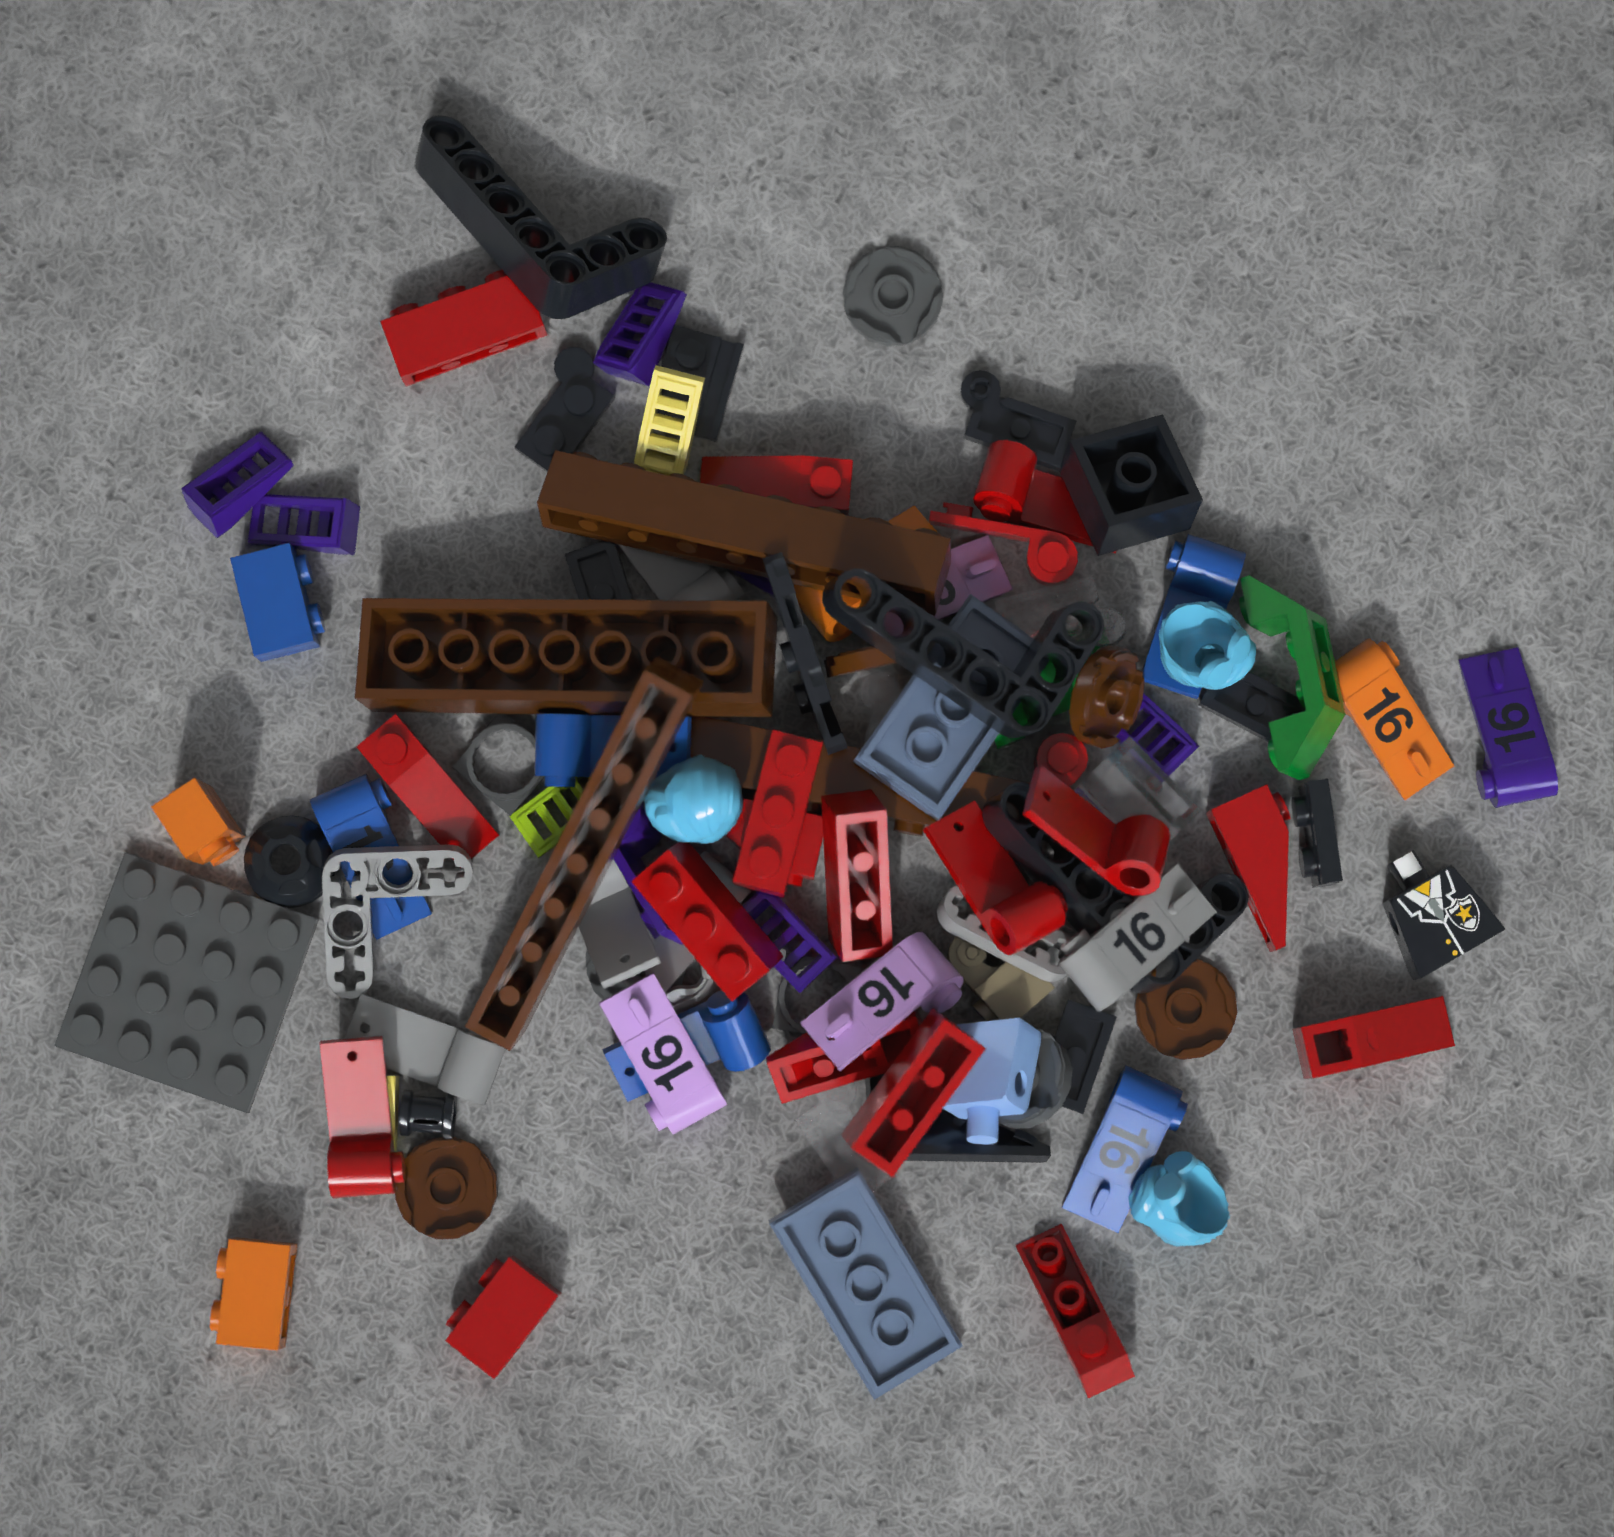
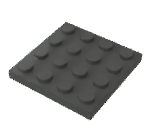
M125 852L54 1046L233 1109L250 1113L319 919Z

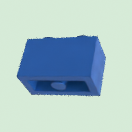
M290 543L230 558L254 657L263 662L320 647L317 634L325 632V624L319 604L309 603L305 585L313 584L314 582L306 554L298 556L297 550Z

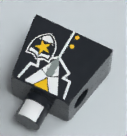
M1414 850L1387 865L1402 892L1382 904L1407 970L1413 980L1425 977L1505 930L1499 919L1452 865L1446 866L1429 876Z

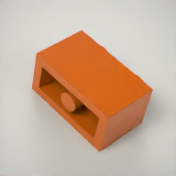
M195 777L151 806L183 856L201 865L210 861L213 866H217L227 861L239 851L235 843L245 837L213 787Z
M235 1237L228 1239L227 1248H220L217 1258L216 1277L224 1279L221 1300H214L210 1315V1330L217 1331L216 1344L277 1351L285 1348L297 1244Z

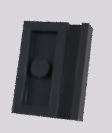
M674 325L662 367L705 378L694 436L717 442L744 350V344L722 340L721 337ZM665 389L661 391V395L689 401V395ZM660 409L657 412L683 420L685 418L683 415Z
M1326 778L1307 781V783L1298 787L1299 796L1291 798L1295 827L1304 826L1306 847H1299L1298 851L1300 870L1303 878L1311 877L1312 888L1332 886L1342 882L1343 877L1329 780Z

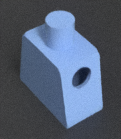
M1020 1017L956 1024L986 1048L943 1108L960 1119H967L966 1140L975 1144H993L998 1142L999 1116L1023 1114L1029 1108L1041 1044V1032Z

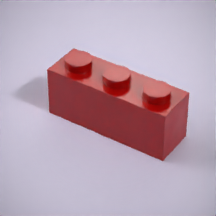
M499 270L486 276L484 279L485 283L467 290L465 286H455L446 289L437 295V301L420 307L418 303H408L399 306L389 313L390 318L380 322L399 375L407 387L548 336L539 311L503 270Z
M772 729L733 878L734 885L782 898L785 897L823 750V742Z
M872 789L822 795L828 940L842 962L882 957L893 948L887 809Z
M676 843L631 881L731 1002L769 972L784 957L690 843Z
M932 1008L842 1132V1138L851 1149L893 1178L986 1048L970 1034Z

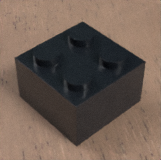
M1163 414L1070 440L1059 470L1097 556L1190 530L1203 501Z

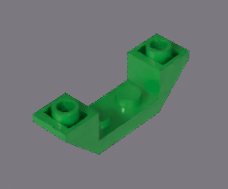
M1249 575L1240 578L1243 596L1240 597L1239 605L1242 616L1249 626L1270 637L1287 632V648L1297 663L1300 678L1295 683L1296 693L1300 704L1306 709V711L1269 722L1272 739L1268 741V753L1273 765L1279 772L1297 780L1309 778L1346 715L1326 618Z

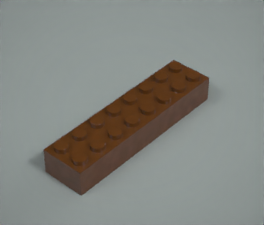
M363 598L355 699L372 712L622 715L644 670L656 657H659L704 681L687 716L772 717L778 616L767 601Z

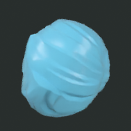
M1213 601L1177 604L1167 614L1166 618L1162 620L1161 629L1159 630L1160 658L1169 676L1180 684L1213 690L1223 689L1241 680L1251 670L1256 661V644L1250 639L1249 634L1227 610Z
M697 755L675 764L667 772L653 780L645 797L646 814L651 824L660 833L676 842L700 844L717 842L730 832L738 821L744 802L742 787L736 771L731 766L703 755Z
M1187 1151L1175 1152L1165 1159L1164 1164L1146 1169L1136 1181L1133 1192L1128 1197L1132 1217L1137 1222L1148 1226L1165 1243L1176 1247L1204 1245L1211 1242L1216 1236L1223 1234V1230H1225L1228 1224L1227 1220L1230 1218L1224 1189L1205 1163Z

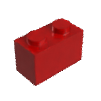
M513 1255L508 1257L505 1263L496 1258L477 1282L485 1288L472 1305L464 1300L446 1322V1325L452 1329V1332L445 1342L493 1379L499 1376L561 1295L560 1291Z

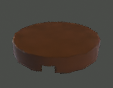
M1108 645L1100 647L1087 659L1075 682L1069 711L1071 728L1079 741L1101 749L1114 746L1121 740L1116 737L1121 729L1129 730L1135 722L1142 704L1145 686L1143 671L1136 669V662L1140 661L1136 653L1119 646Z
M874 646L839 653L836 656H828L824 660L827 678L898 664Z
M1198 959L1173 982L1149 993H1137L1134 1003L1136 1025L1146 1042L1162 1055L1180 1060L1201 1058L1220 1048L1232 1032L1238 1013L1235 992L1226 976L1209 963ZM1156 967L1149 972L1155 977L1157 972Z
M444 1137L433 1138L417 1145L404 1159L405 1182L396 1183L395 1200L403 1218L418 1232L434 1239H458L476 1231L491 1215L498 1197L497 1175L489 1157L475 1144L457 1137H453V1139H444Z

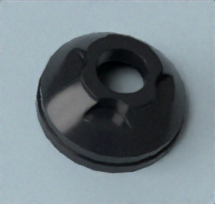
M281 816L266 822L251 836L245 849L244 871L250 886L264 901L284 908L301 907L312 903L323 895V868L325 861L333 851L321 827L316 822L300 816ZM282 845H293L298 849L301 856L299 868L289 875L278 874L272 866L273 852Z

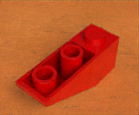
M1443 996L1292 1029L1304 1079H1313L1455 1046Z
M1059 1224L1015 1245L1088 1399L1135 1377L1128 1354L1063 1225Z

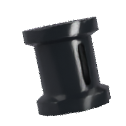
M404 1090L400 1106V1135L409 1136L411 1132L440 1133L444 1139H453L457 1097L447 1093L446 1097L416 1096L412 1090Z

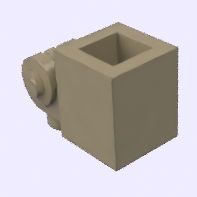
M955 937L949 945L947 959L963 976L964 982L962 986L966 984L979 999L972 1006L984 1021L1022 1018L1055 988L1050 982L1041 980L1008 962L998 967L986 965L983 961L986 958L987 952L958 937Z

